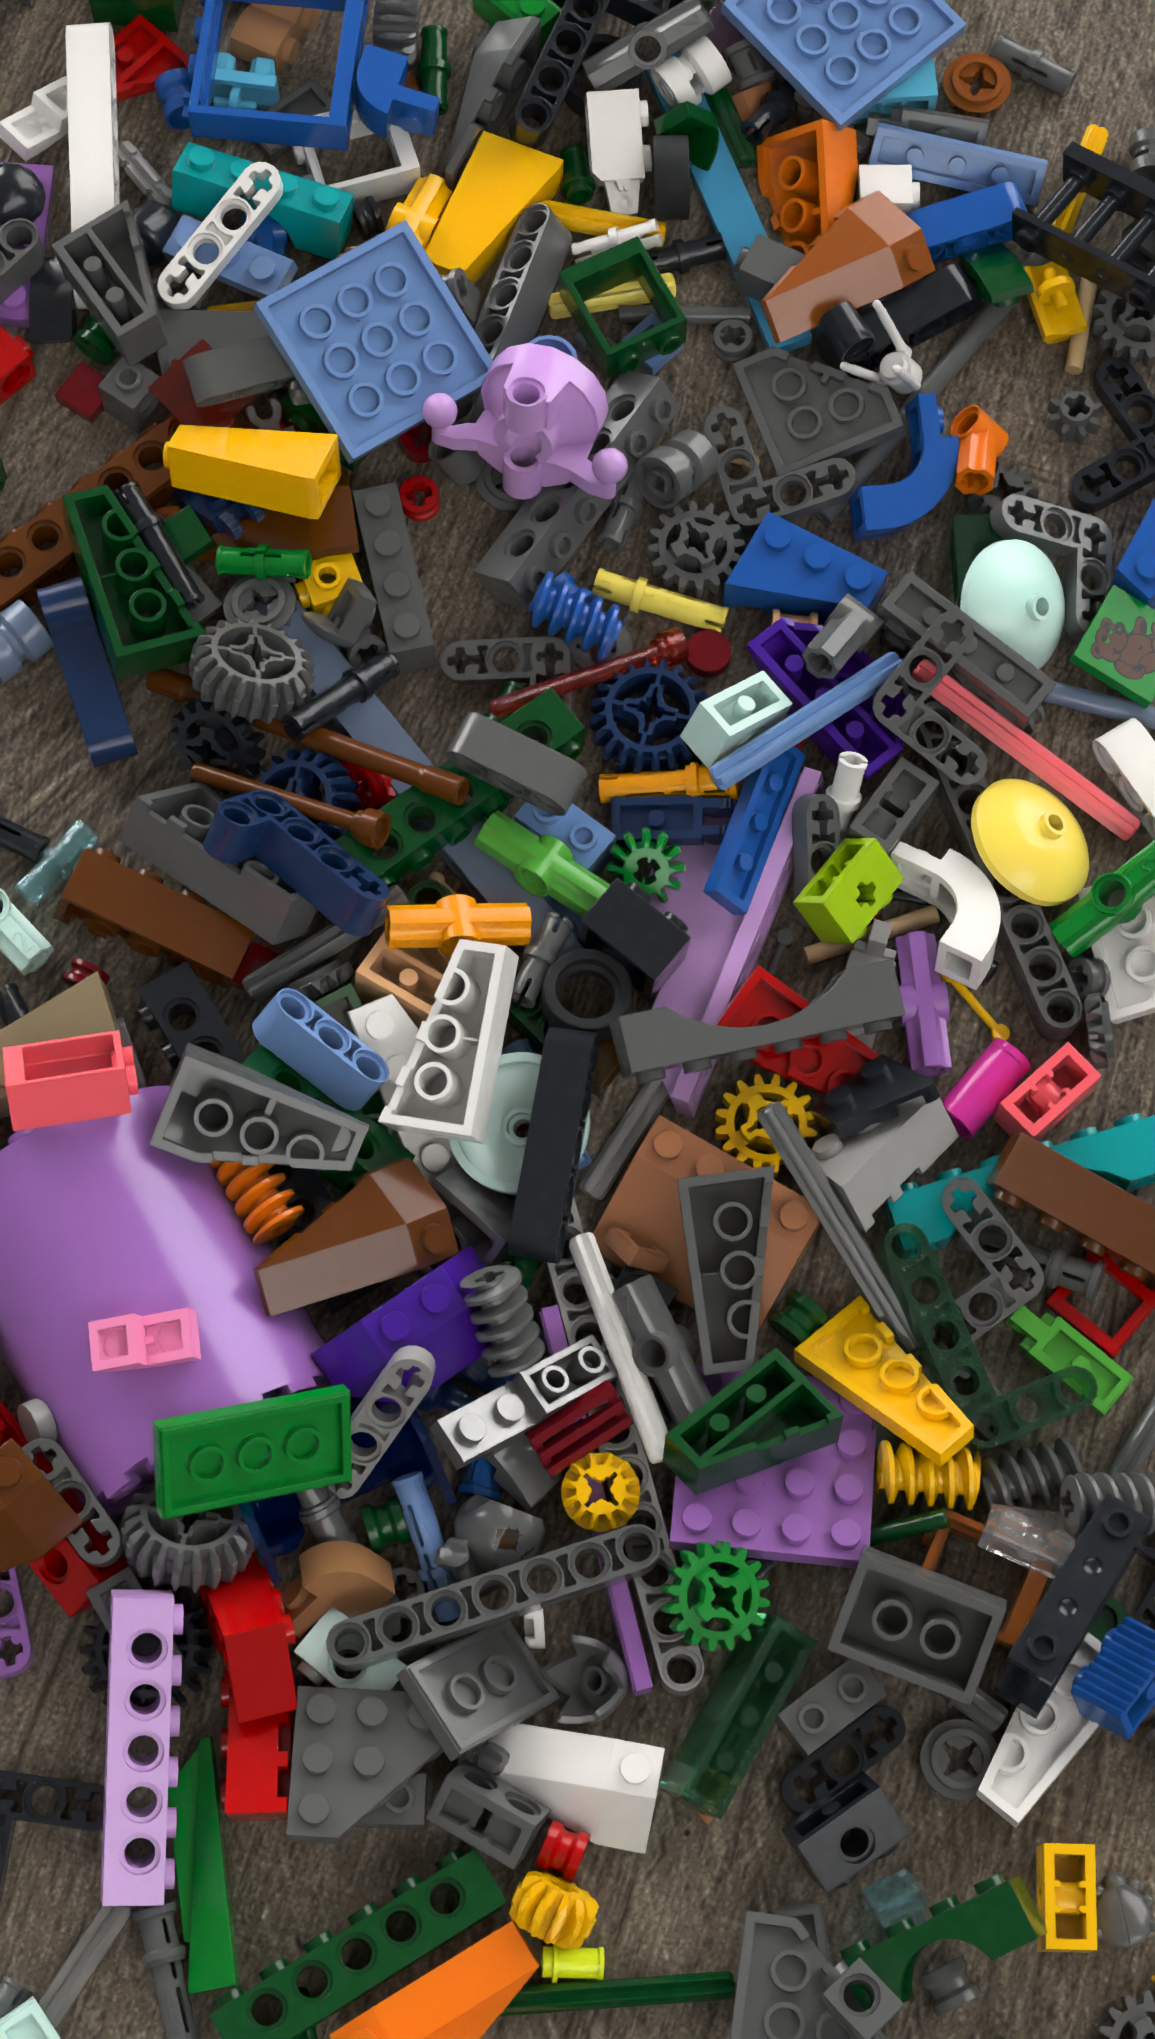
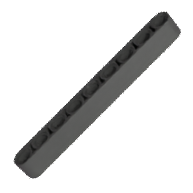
M921 660L910 663V675ZM900 677L899 685L902 686L901 692L905 697L910 692L913 698L917 699L920 694L911 691L904 677ZM929 695L924 703L967 736L959 717ZM923 722L916 731L917 741L920 745L927 748L937 746L943 739V733H931L924 726L928 723L936 722ZM952 735L947 748L936 755L935 758L940 762H944L948 754L962 768L963 772L959 775H962L965 771L974 774L978 769L974 763L976 758L974 752L971 751L966 756L958 752L953 746L959 743L960 739ZM919 754L926 773L940 782L936 797L960 853L973 862L986 875L994 888L995 885L1000 883L988 870L978 853L972 835L971 815L964 813L959 807L962 803H975L980 793L988 787L985 777L983 776L977 783L970 785L959 784ZM996 892L1001 911L997 940L1034 1027L1039 1035L1047 1041H1064L1074 1032L1081 1018L1083 1008L1040 905L1029 903L1015 895L1003 897ZM1014 925H1024L1032 931L1033 937L1028 939L1019 938L1013 933L1011 927ZM1033 966L1044 967L1051 974V979L1045 981L1037 980L1031 975L1029 968ZM1055 1007L1060 1008L1067 1013L1069 1021L1065 1023L1055 1022L1049 1017L1047 1010Z

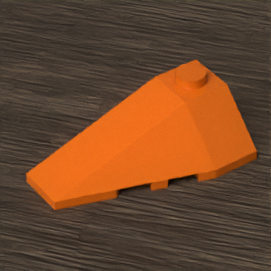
M825 119L767 137L761 145H756L758 184L762 196L769 199L774 214L770 218L773 229L780 232L785 246L805 255L811 250L810 244L818 236L824 235L834 224V217L840 210L853 203L858 175L856 129L846 127L838 131L834 122Z

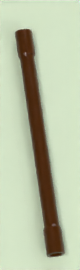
M168 668L148 673L146 686L149 691L182 703L189 702L194 698L196 700L201 698V692L192 689L193 680L188 675ZM273 718L268 725L261 719H257L255 724L252 725L255 728L412 785L426 794L456 805H461L469 792L470 782L468 778L435 766H425L322 727H318L301 741H295L287 735L283 728L293 721L283 724L282 721Z

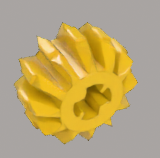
M530 1871L516 1888L511 1900L513 1903L509 1915L520 1929L528 1931L532 1937H537L546 1944H555L561 1949L581 1948L584 1940L589 1937L597 1920L595 1917L599 1905L590 1896L589 1892L580 1889L575 1883L564 1880L561 1876L556 1877L548 1872Z

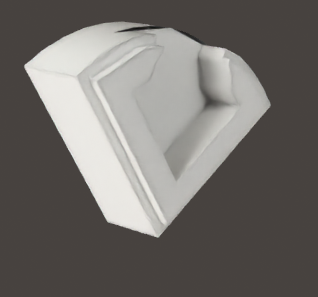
M543 1609L524 1615L525 1644L529 1650L545 1649Z

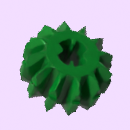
M649 827L642 828V841L639 842L635 841L630 831L625 832L623 837L629 848L626 850L616 844H613L610 848V852L616 858L622 860L606 863L607 872L620 874L610 882V885L616 878H619L626 885L629 882H634L644 889L649 896L652 893H656L661 903L667 902L668 896L663 887L666 885L677 891L681 888V882L670 874H680L686 871L684 862L671 861L682 852L679 844L671 845L663 850L669 838L668 834L662 831L658 834L655 842H651ZM647 857L648 863L652 859L656 860V863L653 865L654 874L652 876L645 877L644 872H641L640 876L636 875L635 872L638 870L637 861L639 859Z

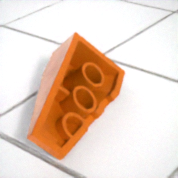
M511 1921L373 2006L329 2036L331 2039H481L497 2017L503 2013L539 1968L540 1964L517 1924Z

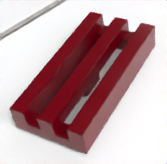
M605 1380L524 1433L542 1466L551 1478L634 1424L631 1417L626 1413V1408L622 1401L617 1397L614 1386L608 1380ZM607 1400V1405L585 1419L580 1418ZM567 1427L566 1432L543 1446L542 1442Z

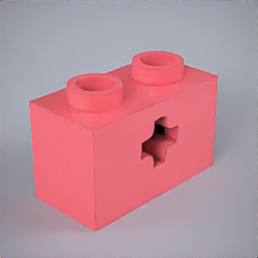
M1067 1042L1000 1102L993 1119L1009 1136L1014 1133L1023 1132L1039 1141L1094 1091L1102 1075Z

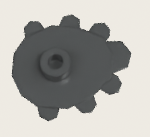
M1112 1871L1104 1877V1887L1096 1884L1097 1941L1103 1940L1115 1948L1131 1949L1144 1943L1149 1934L1155 1931V1919L1152 1918L1150 1910L1155 1904L1154 1897L1149 1894L1142 1896L1138 1892L1141 1888L1140 1880L1132 1878L1126 1883L1123 1874Z

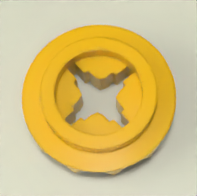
M610 1452L588 1453L572 1463L565 1474L561 1487L563 1506L569 1517L584 1529L594 1532H608L618 1529L626 1524L637 1510L640 1501L639 1478L628 1461H624ZM612 1476L616 1477L612 1482L610 1494L617 1506L602 1498L596 1503L593 1502L589 1507L585 1506L592 1494V1489L589 1486V1482L585 1479L586 1477L600 1484L606 1479L609 1480Z

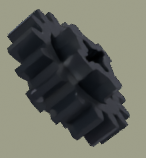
M194 698L189 701L172 718L171 721L176 727L168 732V737L176 741L177 745L170 750V754L181 756L183 762L178 766L180 772L190 770L192 765L196 763H202L252 779L259 773L257 767H262L259 761L266 756L267 751L257 746L265 738L264 733L254 732L251 727L257 719H254L251 724L241 716H236L232 719L230 712L225 710L217 712L215 711L214 702L201 701V698L199 700ZM206 719L200 726L196 725L198 720ZM233 763H238L237 768L228 769ZM191 778V783L198 782ZM222 790L224 794L230 793L229 791Z

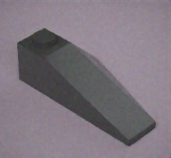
M535 16L497 21L488 35L482 34L475 43L472 51L473 61L445 168V183L451 191L454 192L483 130L497 135L516 107L541 55V19Z
M187 1043L169 1087L149 1145L199 1163L225 1161L242 1162V1165L258 1166V1163L290 1165L292 1168L351 1171L368 1131L369 1124L234 1060Z

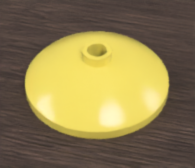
M1009 778L996 781L980 793L972 808V835L981 859L997 881L1015 896L1040 906H1057L1076 896L1084 887L1088 877L1089 854L1084 833L1068 807L1045 788L1021 779Z

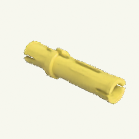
M599 568L594 582L595 587L592 589L595 597L600 596L603 599L629 606L630 612L638 614L639 610L704 630H715L720 633L723 631L727 619L726 616L729 612V607H722L648 584L647 578L639 577L638 580L605 571L603 568Z

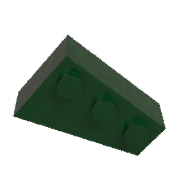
M774 1348L665 1435L662 1461L697 1495L837 1443L844 1415L777 1348Z

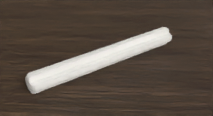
M591 1232L579 1234L570 1239V1251L612 1363L619 1374L618 1379L648 1459L652 1464L663 1462L665 1435L668 1433L667 1427L648 1377L640 1372L634 1364L632 1357L634 1340L612 1296L615 1289L595 1236Z

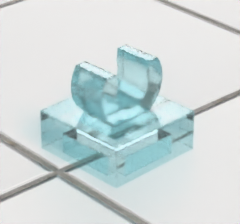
M907 1868L861 1890L869 1909L883 1928H888L910 1915L917 1925L925 1921L922 1909L928 1907L929 1904L922 1888Z

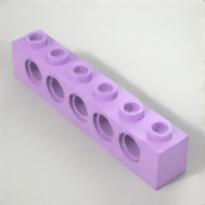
M111 1589L101 1864L102 1906H163L165 1889H174L175 1859L166 1858V1838H176L177 1811L176 1807L167 1806L168 1787L178 1786V1756H169L170 1737H179L180 1705H171L172 1686H181L182 1656L173 1655V1635L183 1634L184 1610L183 1604H174L175 1598L172 1590ZM143 1633L156 1635L160 1639L159 1648L149 1656L136 1654L131 1647L137 1636ZM142 1684L152 1685L159 1691L155 1702L146 1707L137 1706L130 1700L132 1691ZM138 1736H150L157 1742L155 1750L146 1757H136L128 1751L129 1744ZM137 1787H147L155 1793V1796L148 1806L135 1808L126 1801L128 1794ZM145 1838L153 1844V1848L146 1857L135 1859L125 1853L127 1844L133 1839Z

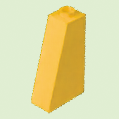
M483 130L425 250L438 273L446 275L449 274L451 269L461 268L474 285L506 250L520 214L532 204L542 203L543 200H552L561 190L564 182V160Z
M179 425L171 440L165 443L163 449V464L166 469H170L172 487L308 519L319 520L341 477L338 434Z

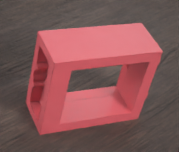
M119 1030L2 1048L5 1088L13 1132L132 1113L130 1095L139 1094L132 1046L122 1047Z

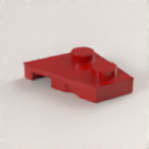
M141 14L114 36L117 102L155 91V80L168 70L175 68L188 69L190 56Z

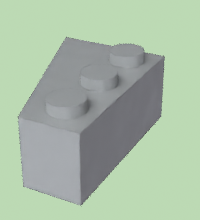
M919 1096L897 1105L896 1108L899 1113L897 1117L882 1123H874L863 1131L843 1139L834 1133L826 1135L817 1140L813 1148L810 1149L854 1223L865 1232L875 1223L872 1214L884 1201L888 1199L889 1202L895 1203L903 1194L900 1185L915 1170L917 1173L923 1174L959 1137L940 1097L926 1104L924 1097Z

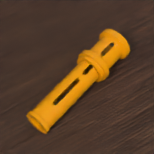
M691 762L690 765L685 766V769L671 771L599 774V796L602 804L611 803V798L684 795H691V797L703 795V798L730 797L738 801L740 781L726 790H719L709 776V769L706 766H700L698 762Z

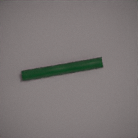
M945 1508L871 1526L870 1547L950 1527V1521Z

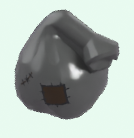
M473 1494L459 1507L453 1521L455 1538H449L443 1547L438 1548L434 1564L452 1573L456 1581L460 1582L532 1558L537 1554L544 1539V1521L523 1511L478 1494ZM500 1586L486 1588L482 1592L481 1597L489 1595Z

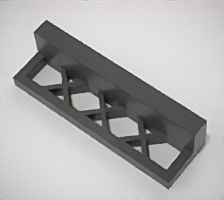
M909 571L880 607L878 616L884 620L882 627L912 649L940 614L947 611H958L966 615L974 628L973 639L947 674L1020 729L1024 730L1030 723L1034 712L1054 689L1056 682ZM959 619L953 624L945 620L940 626L944 632L943 638L937 645L933 642L932 638H929L925 642L924 647L935 651L942 658L943 662L946 663L951 654L943 650L952 640L958 643L963 641L965 636L960 630L964 624ZM920 655L922 658L929 659L936 665L935 661L931 657L927 655Z

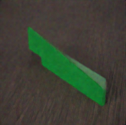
M206 1736L201 1739L197 1749L179 1771L178 1786L168 1787L169 1807H176L177 1811L176 1838H173L184 1942L190 1943L189 1995L230 1989L241 1985L235 1935L237 1934L214 1739L211 1736Z

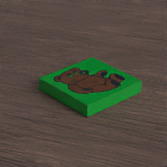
M1113 585L1068 661L1142 707L1147 708L1155 697V610L1116 585Z

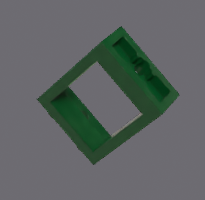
M638 236L559 271L560 297L607 378L618 373L633 371L642 362L659 354H671L686 342L687 318ZM636 278L663 324L610 347L584 301Z

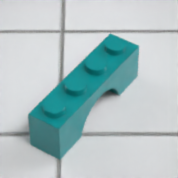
M188 142L173 169L171 208L205 219L243 171L255 162ZM278 170L283 183V194L268 216L276 220L287 231L296 249L331 260L336 259L351 232L354 194ZM269 176L263 181L258 178L253 180L256 191L249 200L244 194L240 195V198L246 200L252 209L256 210L257 208L252 199L260 189H264L267 192L271 190Z

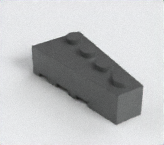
M775 1166L676 1180L704 1375L747 1370L754 1365Z

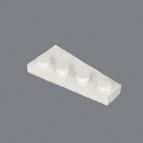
M1089 1632L1037 1719L1016 1707L976 1793L977 1797L1015 1828L1099 1727L1096 1722L1084 1718L1079 1713L1071 1695L1075 1675L1083 1666H1089V1663L1094 1662L1095 1655H1098L1101 1650L1102 1643Z

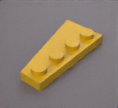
M861 1295L794 1349L795 1363L940 1467L974 1438V1425L938 1384H932L922 1373V1365L911 1353L907 1355L894 1341V1333L883 1321L879 1323L870 1313V1306Z

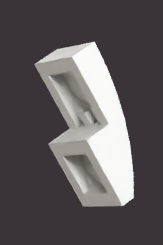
M64 76L33 92L30 106L0 121V138L23 160L27 161L38 155L68 133L67 77Z

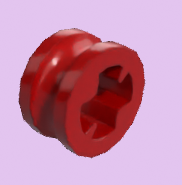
M415 476L402 484L399 496L403 513L408 518L415 521H426L437 514L440 509L441 500L437 485L431 479L424 476ZM424 491L425 505L415 506V501L413 500L415 499V492Z

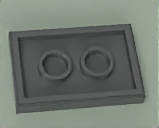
M510 1620L469 1633L406 1666L396 1675L451 1762L550 1707L560 1699L552 1684L540 1673L541 1667Z

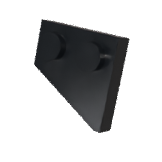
M880 1054L875 1059L866 1062L860 1071L843 1084L827 1092L822 1100L810 1108V1111L817 1124L843 1139L863 1131L874 1123H882L899 1116L896 1108L897 1105L919 1096H923L926 1104L937 1100L940 1094L933 1081Z

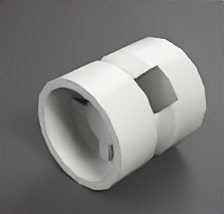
M705 35L680 49L679 57L670 55L658 67L650 69L656 87L670 107L686 101L698 106L702 102L703 93L712 96L732 81L731 73L722 55Z

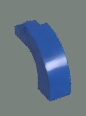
M935 393L917 394L905 406L911 450L910 467L905 478L893 484L861 486L849 499L854 542L883 539L906 530L934 508L948 490L957 467L959 441L958 435L941 436L944 429V414L941 407H937Z

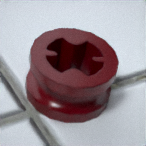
M80 958L72 959L70 963L73 967L71 973L66 972L61 978L69 987L74 986L97 971L105 985L110 980V977L103 970Z

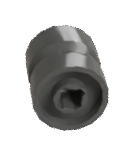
M681 430L637 462L634 471L635 482L640 493L649 503L665 510L674 508L689 497L692 492L697 491L712 480L717 474L718 458L712 444L705 436L695 430Z

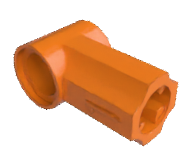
M970 405L958 413L949 429L950 435H958L959 441L955 487L964 495L976 494L982 496L993 490L996 458L1004 451L1009 437L1008 433L978 405Z

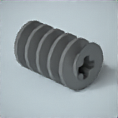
M495 1265L479 1269L466 1276L459 1286L475 1288V1291L465 1296L464 1302L469 1307L481 1306L480 1309L470 1315V1321L473 1324H487V1326L476 1332V1339L479 1342H493L485 1347L481 1353L485 1360L498 1359L497 1362L490 1365L487 1369L488 1375L492 1378L510 1376L521 1372L536 1363L545 1353L544 1342L538 1338L539 1326L534 1320H531L534 1311L532 1306L526 1302L528 1299L527 1289L520 1284L522 1281L521 1271L517 1267L510 1265Z
M1064 1437L1057 1438L1054 1444V1451L1048 1443H1038L1035 1456L1029 1448L1021 1447L1017 1451L1016 1461L1010 1453L1002 1452L998 1458V1467L990 1457H983L981 1459L979 1495L989 1521L994 1520L996 1504H1001L1008 1516L1013 1515L1014 1500L1016 1499L1021 1501L1027 1511L1032 1510L1033 1495L1035 1494L1039 1495L1045 1506L1051 1505L1052 1490L1057 1489L1060 1494L1061 1484L1065 1476L1083 1473L1079 1458L1069 1441Z
M1096 1472L1092 1475L1076 1473L1073 1476L1071 1474L1065 1476L1062 1481L1060 1510L1065 1530L1069 1535L1078 1536L1082 1533L1083 1529L1085 1530L1107 1492L1152 1518L1143 1535H1151L1155 1531V1472H1149L1146 1475L1138 1472H1131L1128 1475L1114 1472L1110 1475Z

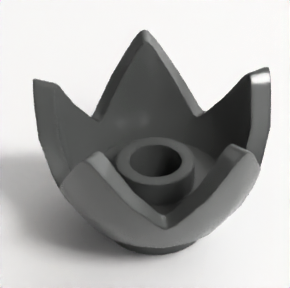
M570 1634L571 1644L574 1646L575 1651L553 1660L540 1670V1673L551 1684L567 1695V1699L556 1721L564 1724H582L597 1720L600 1722L611 1715L623 1701L629 1683L627 1669L620 1656L605 1643L591 1637Z

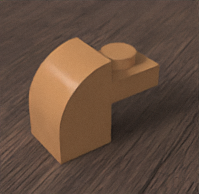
M330 1541L318 1544L299 1556L301 1578L292 1581L283 1593L282 1601L285 1614H290L295 1636L300 1638L332 1607L349 1618L382 1608L395 1595L391 1563L358 1543Z

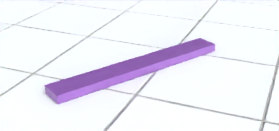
M558 1305L541 1308V1312H539V1325L548 1358L567 1348L568 1344ZM586 1477L585 1479L589 1482V1486L592 1489V1494L585 1506L589 1507L593 1502L596 1503L601 1498L606 1500L603 1484L597 1483L595 1480L591 1481ZM591 1531L592 1538L608 1533ZM597 1557L600 1571L602 1572L604 1570V1564L599 1557ZM625 1581L605 1588L622 1660L628 1673L630 1693L636 1697L651 1693L653 1684L628 1584Z

